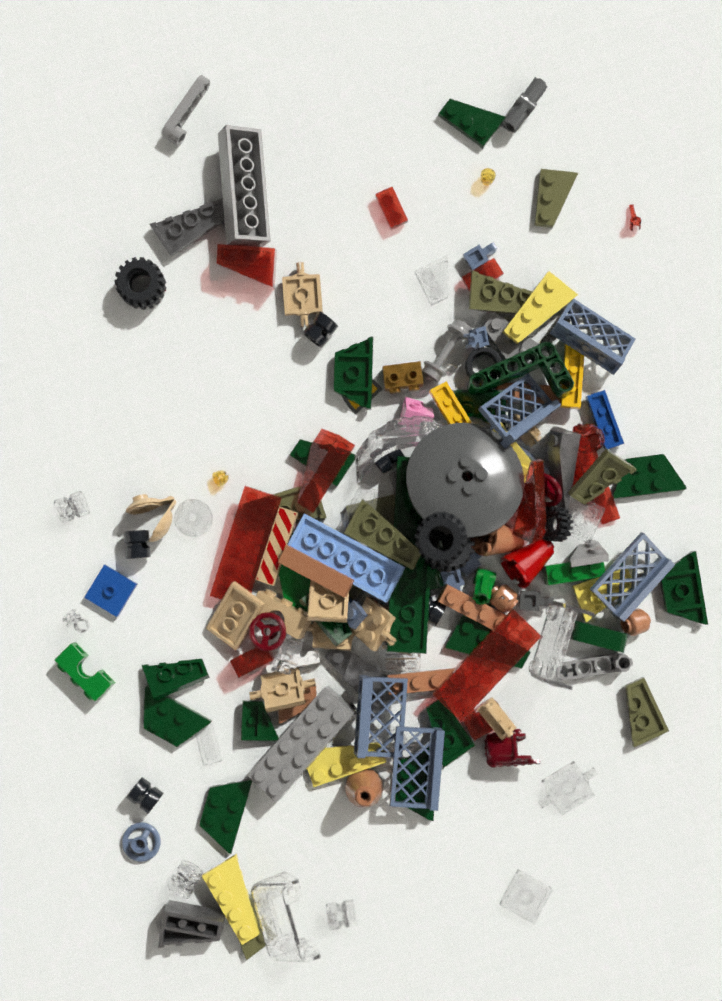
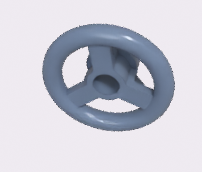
M144 822L131 825L127 828L122 838V847L125 854L130 859L138 862L152 859L158 853L161 845L157 829L151 824ZM139 828L145 829L141 836L128 839L134 830ZM150 832L153 834L155 839V845L152 851H150V849L148 848L147 837L149 836ZM138 840H141L144 845H139ZM131 845V848H132V850H133L135 853H142V852H143V853H144V856H139V855L134 854V853L129 849V846Z

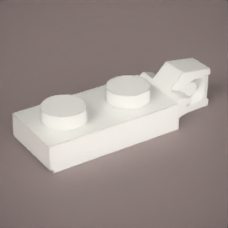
M308 651L302 658H300V655L288 657L289 661L281 662V659L272 660L270 665H266L267 673H273L320 663L318 651Z

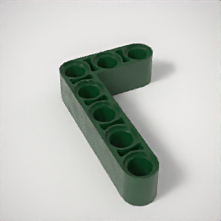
M544 342L474 373L469 379L467 389L472 395H481L540 368L554 395L558 398H565L574 387V381L555 346L550 342ZM545 351L549 356H544L541 352ZM524 359L531 360L532 364L526 363ZM511 366L515 369V371H509L507 367ZM550 368H556L558 373L552 372ZM490 374L497 375L498 379L491 378ZM472 382H479L481 387L474 386ZM559 384H564L567 389H562Z

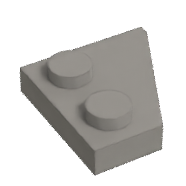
M588 540L584 544L578 545L570 559L571 567L609 561V556L598 541Z

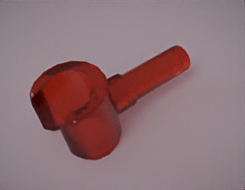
M630 204L631 219L629 229L633 231V226L636 225L640 230L641 218L637 217L634 205Z

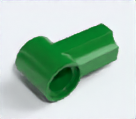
M477 568L473 580L475 587L472 598L476 604L483 605L489 603L491 591L496 580V572Z

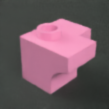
M405 397L398 420L399 429L418 434L422 425L432 423L434 419L433 408L424 406L422 401Z

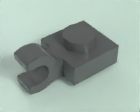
M520 590L519 610L539 611V605L553 606V598L540 597V592Z

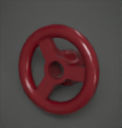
M535 473L527 482V490L530 497L540 506L554 507L560 503L562 490L559 483L552 476L545 473ZM536 479H540L541 486L539 489L533 490V482ZM538 496H547L553 501L546 502L541 500Z
M272 612L258 614L249 625L248 634L250 641L261 651L276 650L282 645L286 637L284 621ZM271 618L275 620L279 625H265L261 621V619ZM255 626L261 630L263 636L261 644L255 638ZM268 628L271 631L270 635H267L266 630ZM278 631H280V637L277 642L268 646V641L276 638Z

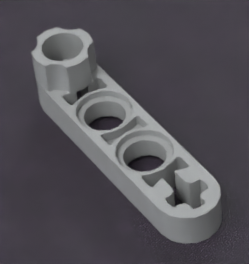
M203 75L198 76L162 129L161 135L177 146L182 144L187 134L182 129V126L210 86L208 78Z
M623 653L582 658L558 663L555 666V674L562 680H569L619 671L627 672L633 666L632 658ZM621 658L625 660V663H622V667L619 665ZM601 659H604L607 663V667L604 670L597 668V662ZM582 662L588 665V670L585 673L578 671V665ZM571 664H574L575 675H573L572 671L566 672V676L559 673V670H562V666L570 669L572 668Z

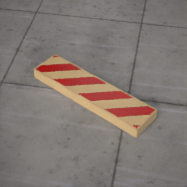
M279 507L255 580L275 586L282 565L278 561L285 546L290 541L298 512Z

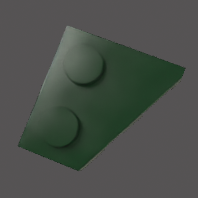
M242 700L241 740H279L262 700Z

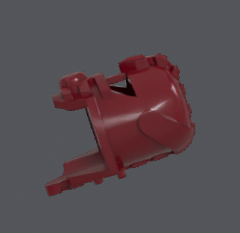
M515 729L513 735L509 738L505 737L503 740L495 732L488 734L484 740L486 763L492 768L540 764V760L532 759L531 755H518L517 742L523 741L526 738V734L522 733L521 729Z

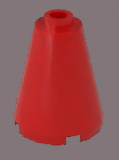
M542 538L504 555L501 558L503 560L501 566L511 580L516 579L519 582L517 584L518 587L525 589L552 557L555 547L551 541Z

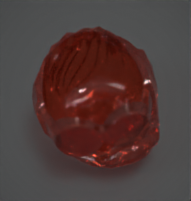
M578 423L572 429L573 432L581 434L579 452L591 453L598 451L605 443L603 431L594 424L582 425Z

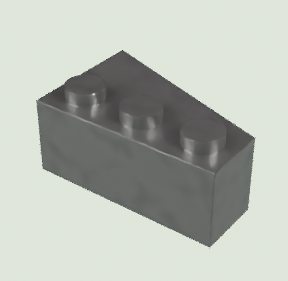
M169 900L164 911L158 948L172 944L180 946L183 943L189 942L197 944L220 941L225 922L224 913L220 909Z

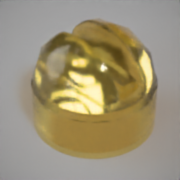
M491 168L483 169L480 175L481 183L483 185H491L496 177L495 171Z
M218 470L212 474L213 480L218 487L226 484L229 480V475H225L226 471Z

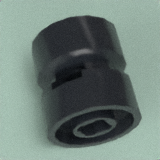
M319 311L313 318V324H309L303 331V334L315 345L322 348L328 341L327 336L332 335L338 328V325L327 315Z
M392 439L383 445L382 450L378 448L370 454L372 460L383 474L393 468V464L397 465L398 456L405 457Z
M149 530L123 532L124 543L127 544L125 548L126 559L151 557L150 546L147 545V542L150 540Z
M430 595L428 623L435 627L447 606L437 600L433 602V598Z
M141 777L126 798L134 804L139 803L140 809L149 814L164 793L157 787L152 788L151 783Z

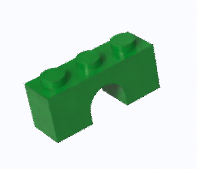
M571 562L548 564L542 568L545 585H554L601 577L605 572L604 562L571 567Z
M76 642L71 643L54 659L57 662L56 666L60 671L66 672L71 677L70 680L75 686H80L84 690L83 693L89 700L97 701L116 682L103 669L97 671L93 676L85 674L82 664L89 655Z

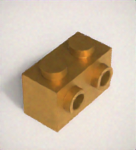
M421 361L382 366L385 392L389 391L390 394L400 393L402 389L417 391L420 390V387H423Z

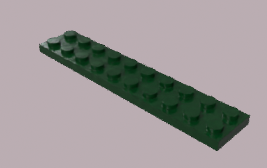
M398 456L393 526L416 546L415 534L423 519L413 507L407 492L406 470L410 457ZM422 555L413 570L392 559V561L404 566L405 569L389 598V612L395 617L389 634L396 638V642L394 645H389L387 642L386 652L426 654L431 564H426Z

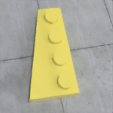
M548 271L502 333L518 344L578 296V294Z
M378 742L369 743L368 751H376L381 745ZM341 745L325 748L307 770L313 787L386 763L387 759L386 757L368 756L357 758L354 754V745Z
M236 853L205 872L202 877L240 943L243 945L258 936L260 931L253 908L251 907L249 894Z

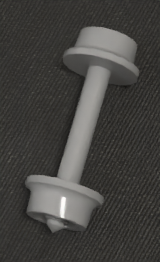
M455 319L452 324L447 326L453 335L434 364L429 361L424 362L425 366L422 373L428 380L439 382L442 377L446 376V373L440 367L459 338L468 341V338L463 337L464 334L470 333L471 330L466 321L463 322Z

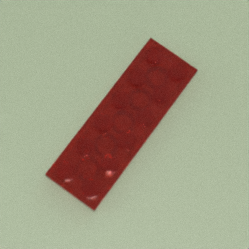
M246 485L244 486L210 596L222 600L234 581L252 593L282 497Z
M512 609L432 694L462 722L542 636Z

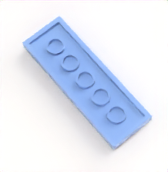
M303 514L288 543L289 546L354 579L353 585L384 602H388L405 569L404 566L307 514Z

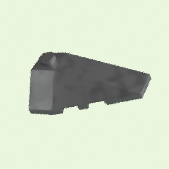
M553 426L550 429L547 447L550 476L559 483L562 490V499L556 506L569 510L571 496L568 492L573 486L581 434Z

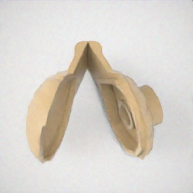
M147 494L133 497V503L126 508V512L133 515L143 514L162 505L171 504L154 529L149 542H155L163 538L169 531L173 516L171 510L176 505L174 497L169 496L165 499L148 498Z

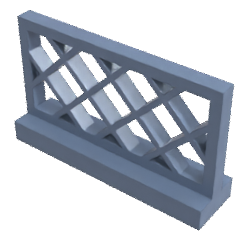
M575 299L569 302L550 332L551 335L613 375L623 365L628 352L636 338ZM571 306L577 308L580 313L574 314ZM576 318H582L584 324L578 325ZM588 318L594 319L596 324H589ZM564 319H570L571 322H572V325H571L570 323H568L567 321H565ZM598 328L600 335H594L592 329ZM603 328H608L612 334H605ZM581 329H586L588 335L585 334L584 332L580 331V330H581ZM619 338H623L629 343L622 345ZM608 339H614L616 345L610 346ZM596 340H602L604 345L600 344ZM612 350H618L620 356L614 353Z
M528 373L478 410L501 436L503 441L500 444L506 449L551 415L561 404L557 399L552 402ZM524 381H527L531 386V390L524 388ZM512 390L519 392V398L512 396ZM524 393L531 395V401L524 400ZM536 397H540L545 404L536 403ZM500 399L508 400V407L500 405ZM512 402L519 403L520 410L514 409ZM524 405L531 406L532 413L526 412ZM486 408L496 409V415H492ZM500 410L508 412V419L501 417ZM513 414L520 415V422L513 420ZM501 422L508 424L507 432L501 427Z
M640 532L590 590L610 610L614 617L624 622L675 564L672 560L666 558L645 533ZM644 540L646 542L645 551H638V544ZM656 553L658 556L657 560L654 563H650V554ZM639 554H645V564H638ZM629 555H633V565H625V560ZM632 568V578L625 579V569ZM637 568H644V574L637 578ZM620 569V579L612 580L613 572ZM624 582H632V587L628 592H624ZM612 583H620L619 592L612 593ZM602 584H607V593L601 594L598 591ZM619 596V602L613 607L611 605L612 597Z
M359 675L354 754L357 758H365V756L393 757L394 752H389L386 746L393 739L395 740V733L392 734L387 727L394 720L399 723V726L405 725L407 678ZM373 682H381L385 686L377 695L372 690ZM396 682L402 683V690L397 695L390 689ZM388 690L394 698L385 705L379 697ZM378 699L384 707L374 714L371 710V705ZM397 700L401 707L394 715L388 707ZM387 710L393 717L383 724L378 717ZM377 719L382 727L373 734L370 730V724ZM385 729L391 737L382 744L377 736ZM400 731V740L403 743L404 731ZM376 739L381 746L376 751H368L369 743ZM403 751L398 754V757H402Z
M396 726L389 803L391 807L427 808L438 811L445 732L442 728ZM400 731H408L413 737L403 744L400 740ZM422 733H430V740L423 746L417 737ZM416 740L421 748L412 755L406 747ZM405 749L411 757L402 764L398 760V754ZM422 751H425L428 754V760L421 765L416 757ZM414 759L420 768L411 775L405 767ZM404 769L409 777L400 784L396 779L397 774ZM423 770L427 778L426 781L419 785L414 777ZM413 780L418 788L409 795L404 786ZM402 789L408 797L402 802L395 801V794ZM422 790L425 794V803H416L412 797Z

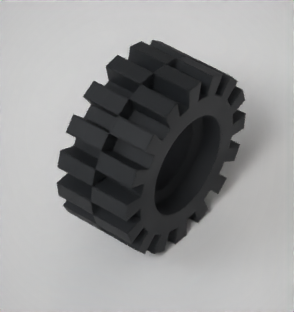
M553 506L542 510V515L538 517L541 520L540 522L537 521V525H540L537 529L541 531L539 535L547 541L563 542V540H567V536L571 535L569 530H573V527L570 526L573 524V520H570L572 515L568 514L570 511L563 507ZM555 518H556V520H557V526H556V529L554 530V526H553V525H554V520H555Z

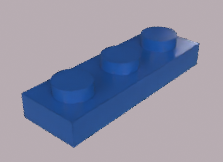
M603 390L586 396L604 450L624 444L606 391Z

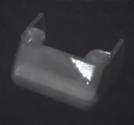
M557 601L548 604L546 619L534 659L529 664L531 676L542 682L572 690L573 686L558 680L577 614L581 613L594 617L595 613Z

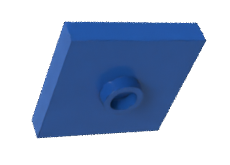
M104 564L84 598L112 615L119 617L138 583Z

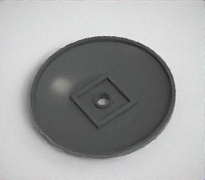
M472 423L448 424L430 432L415 447L406 470L407 492L416 512L423 520L436 512L452 513L465 525L468 538L481 537L501 528L518 509L524 491L522 465L511 445L505 449L500 444L503 439L499 434L489 428ZM462 473H469L472 476V480L469 482L464 481L461 476ZM445 526L434 528L444 534L453 536L451 530Z

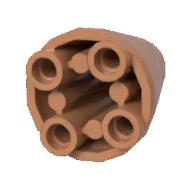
M506 525L490 534L470 539V541H474V546H471V548L481 556L513 552L524 546V537Z
M369 768L351 774L345 784L346 795L355 806L362 808L371 807L378 803L384 791L383 781L378 773ZM363 792H366V793H368V796H367V795H361V794H362Z

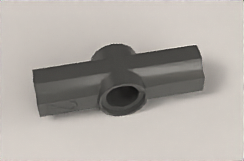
M535 77L525 92L521 93L502 123L506 130L515 133L525 118H528L537 106V101L547 89L544 80Z

